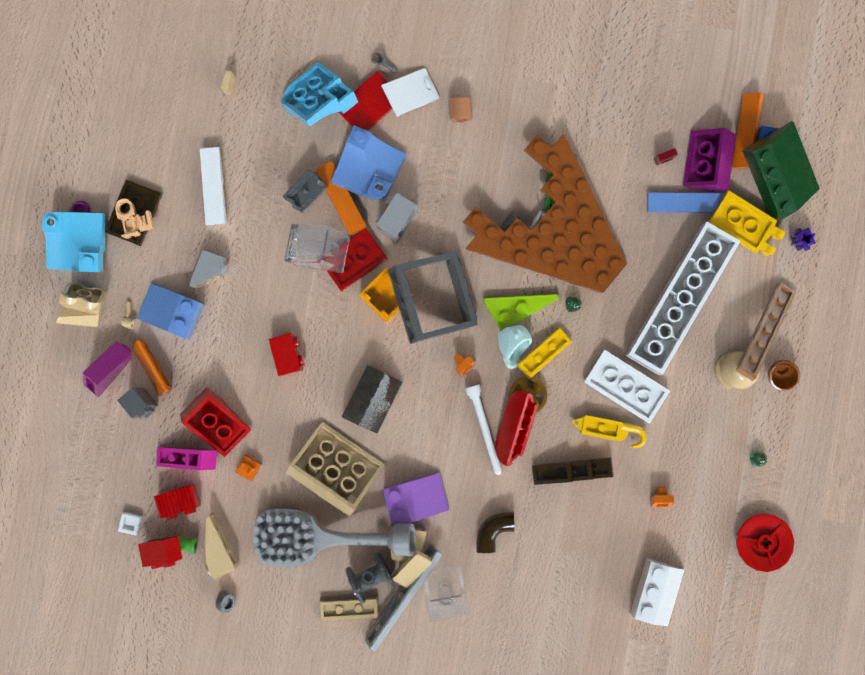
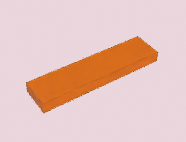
M761 92L743 94L732 168L750 169L742 150L757 142L764 96Z
M330 161L315 169L317 174L328 185L326 191L349 235L352 236L367 228L348 190L331 183L336 171L333 162Z

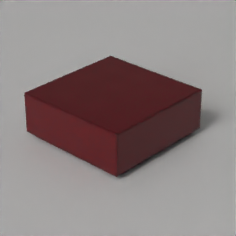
M676 148L658 154L654 158L655 164L660 165L673 160L678 155Z

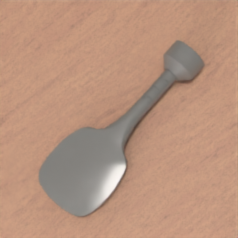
M274 508L263 511L256 518L255 527L253 528L254 553L257 554L258 563L274 567H297L308 564L316 559L321 549L338 545H388L389 549L396 556H413L416 545L414 524L397 523L388 533L338 532L321 527L311 513L294 508Z

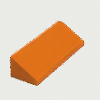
M137 340L132 349L159 396L172 390V387L145 341Z

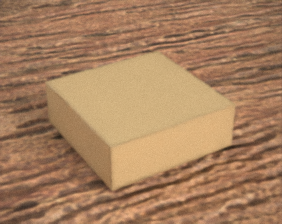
M227 70L224 72L220 88L224 94L231 95L236 77L233 72Z

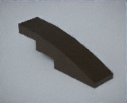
M612 457L532 465L534 485L614 477Z

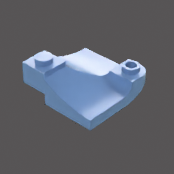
M354 125L346 141L343 154L331 183L372 200H382L388 196L406 157V153L384 143L373 136L371 132ZM379 186H381L383 189H382V190H377L376 188H378Z

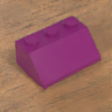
M726 128L691 131L683 186L708 191H727L729 189L736 134Z

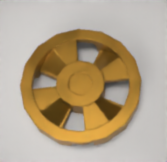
M527 377L519 378L509 390V398L514 390L526 391L532 394L534 403L537 404L536 413L543 409L546 404V387L534 377L531 379ZM526 380L533 381L531 388H527ZM543 394L542 402L535 399L536 395Z

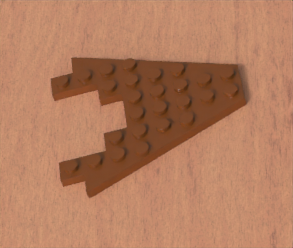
M562 134L552 147L536 135L524 151L552 175L540 190L554 201V204L532 229H529L516 218L505 232L475 207L462 222L476 234L465 249L589 290L604 293L627 265V262L565 135Z

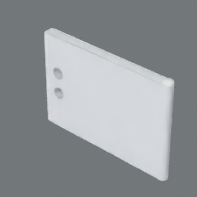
M425 68L381 85L397 117L440 99Z

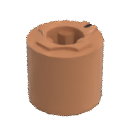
M456 97L448 100L451 122L465 123L472 120L471 98Z

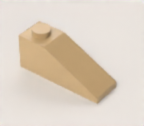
M214 514L206 517L205 562L207 565L205 568L208 575L216 579L236 569L239 565Z

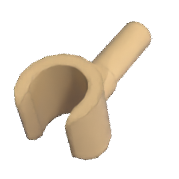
M126 302L125 316L122 318L121 324L125 328L133 329L135 319L130 318L131 302Z

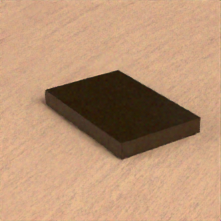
M125 180L117 202L120 199H128L135 205L137 215L143 216L146 211H150L153 219L163 194ZM128 203L122 204L121 212H129L130 205ZM115 207L105 229V233L138 246H142L147 231L140 232L141 235L137 237L131 236L128 239L122 237L121 235L125 234L122 220L117 218Z

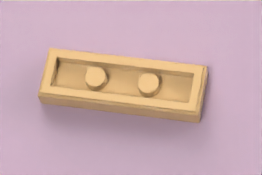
M365 597V603H360L357 598L320 600V621L378 618V597Z

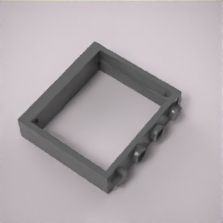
M456 251L398 264L388 269L410 344L478 325L477 315L471 303L472 298L468 293L466 278L462 273L459 257H457ZM446 261L464 323L423 333L404 270Z

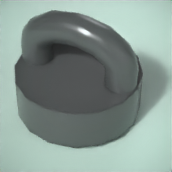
M225 591L220 592L216 599V608L224 613L231 611L235 605L234 595Z

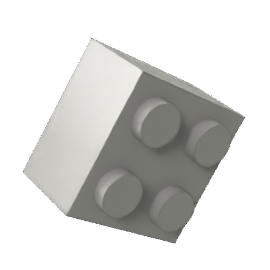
M396 192L394 197L392 195L386 202L387 208L385 212H380L375 222H377L378 232L398 243L417 213V205Z

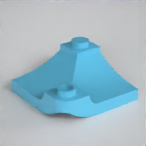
M319 62L294 80L285 90L281 100V104L286 112L290 115L294 114L309 127L332 113L340 111L345 113L358 102L354 92L341 82L340 77Z
M49 212L43 216L42 231L46 237V269L74 270L79 272L103 271V252L106 251L105 213ZM51 218L54 220L53 225L49 222Z

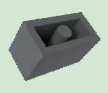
M131 388L117 400L131 418H148L155 412L154 408L158 406L144 388Z

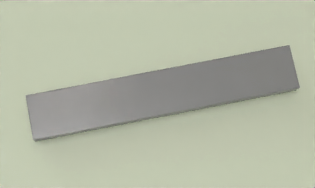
M431 544L424 553L432 559V563L408 588L401 586L366 636L365 641L371 650H377L443 554L434 545Z

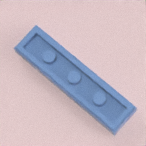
M647 193V213H714L724 197V193Z

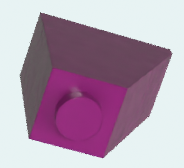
M117 341L82 372L84 386L97 397H100L131 361V350L125 344L121 345Z

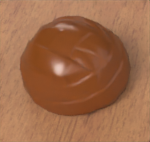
M782 359L774 362L768 371L770 384L782 391L793 389L801 377L798 366L789 360Z

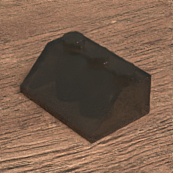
M367 365L342 418L378 433L403 382Z

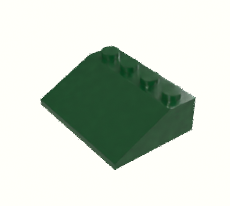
M794 121L789 122L742 150L767 212L772 218L783 220L795 213L820 189Z

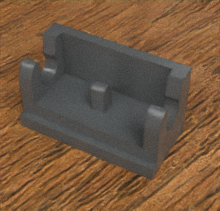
M308 169L282 197L290 202L294 209L303 213L328 185L316 172Z

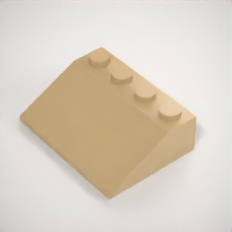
M321 422L289 465L286 473L350 517L385 464L324 422Z

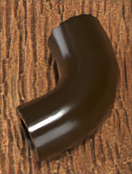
M514 512L495 514L483 522L477 534V553H495L497 536L503 532H515Z

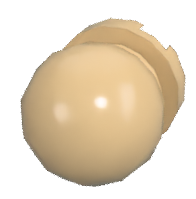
M745 351L727 352L716 361L714 372L719 384L728 389H746L752 386L759 378L760 371L754 381L735 371Z

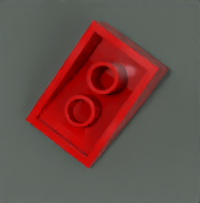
M208 387L180 413L181 423L224 457L251 431V428Z

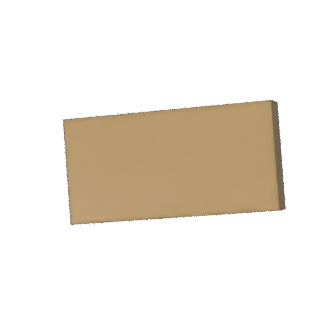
M416 549L413 556H410L391 575L392 580L408 588L432 563V559Z

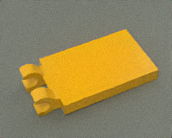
M731 191L725 193L708 221L740 240L739 244L754 254H757L760 250L765 256H772L776 250L775 247L766 243L768 238L771 236L778 241L786 234L785 231L775 226L777 220Z

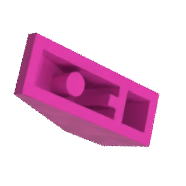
M157 447L156 466L200 471L215 470L217 450Z

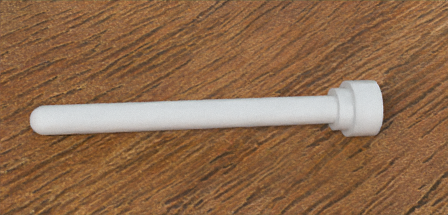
M480 384L465 388L467 396L473 401L494 473L499 475L502 472L479 397L481 396L480 392H482Z

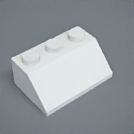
M646 558L630 612L634 619L653 625L668 626L684 569Z

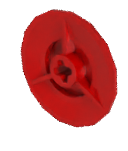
M764 513L752 516L746 520L739 529L736 540L738 554L744 563L754 570L762 572L779 570L788 563L793 554L795 543L792 530L784 520L775 515ZM768 540V543H765L764 546L760 544V541Z

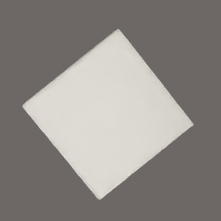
M122 512L118 532L137 536L143 516Z

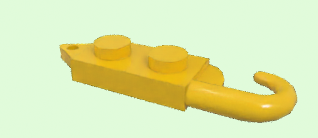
M588 415L570 421L581 431L580 434L623 441L627 437L628 432L638 433L641 439L639 443L632 444V448L642 447L646 442V432L638 425Z

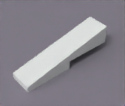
M220 147L200 149L205 224L227 223L223 191L224 179Z

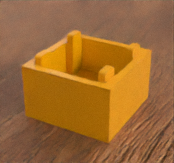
M385 268L359 296L388 324L400 310L388 269Z

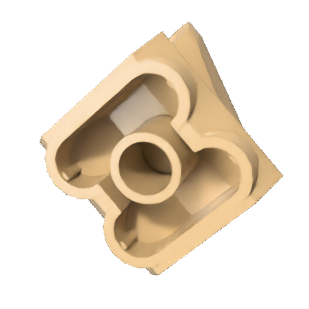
M67 283L60 296L59 304L63 306V309L56 323L98 327L107 292L100 288H87L79 283Z

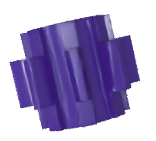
M798 228L795 234L790 235L791 239H793L791 245H794L797 251L802 249L805 251L810 250V246L816 244L814 240L816 234H812L809 228L804 230Z

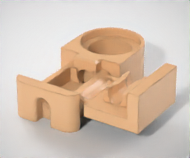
M120 199L116 203L117 218L122 220L125 233L121 235L126 239L131 238V236L137 237L141 235L140 232L155 229L150 211H146L145 215L139 216L136 213L135 205L128 199ZM124 203L130 205V210L127 213L121 212V206Z

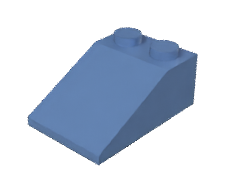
M151 284L137 319L180 337L191 339L205 304Z

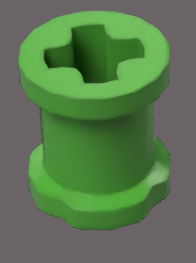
M177 535L181 551L195 554L198 538H184L181 535Z

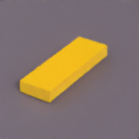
M559 327L521 360L517 366L528 379H531L572 341Z

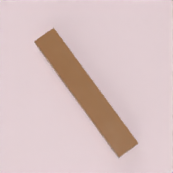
M779 282L770 297L735 370L751 381H754L758 376L796 294L795 290Z

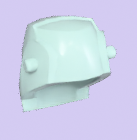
M523 325L507 327L498 333L499 349L508 368L518 367V360L532 343L531 335Z

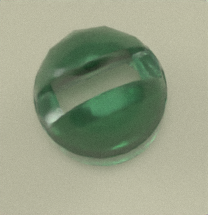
M568 297L566 299L565 306L568 312H577L581 309L580 305H582V302L579 298Z
M753 451L750 455V462L753 466H764L767 463V455L761 451Z

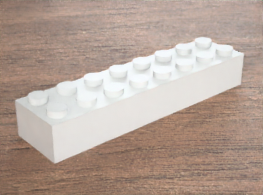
M705 222L699 227L627 350L626 357L657 375H663L739 245L740 240L709 222Z

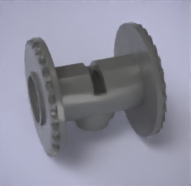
M375 553L378 564L355 575L351 567L346 568L348 581L360 603L366 602L363 591L384 581L387 582L390 589L395 587L390 570L380 553Z

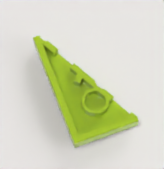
M557 294L485 298L483 302L498 328L502 331L558 300L559 297Z

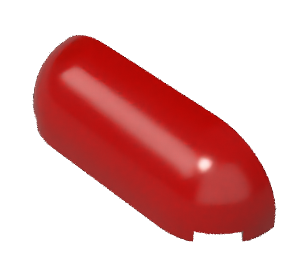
M516 391L510 396L497 436L496 454L499 461L505 466L512 465V461L518 456L523 455L537 411V404L534 403L533 395L526 391Z

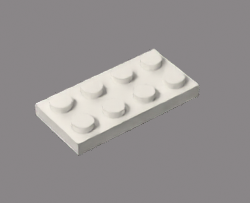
M606 350L602 351L584 380L585 384L649 424L670 392Z

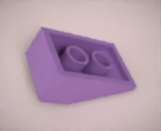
M440 473L383 488L392 527L397 523L408 524L449 510Z

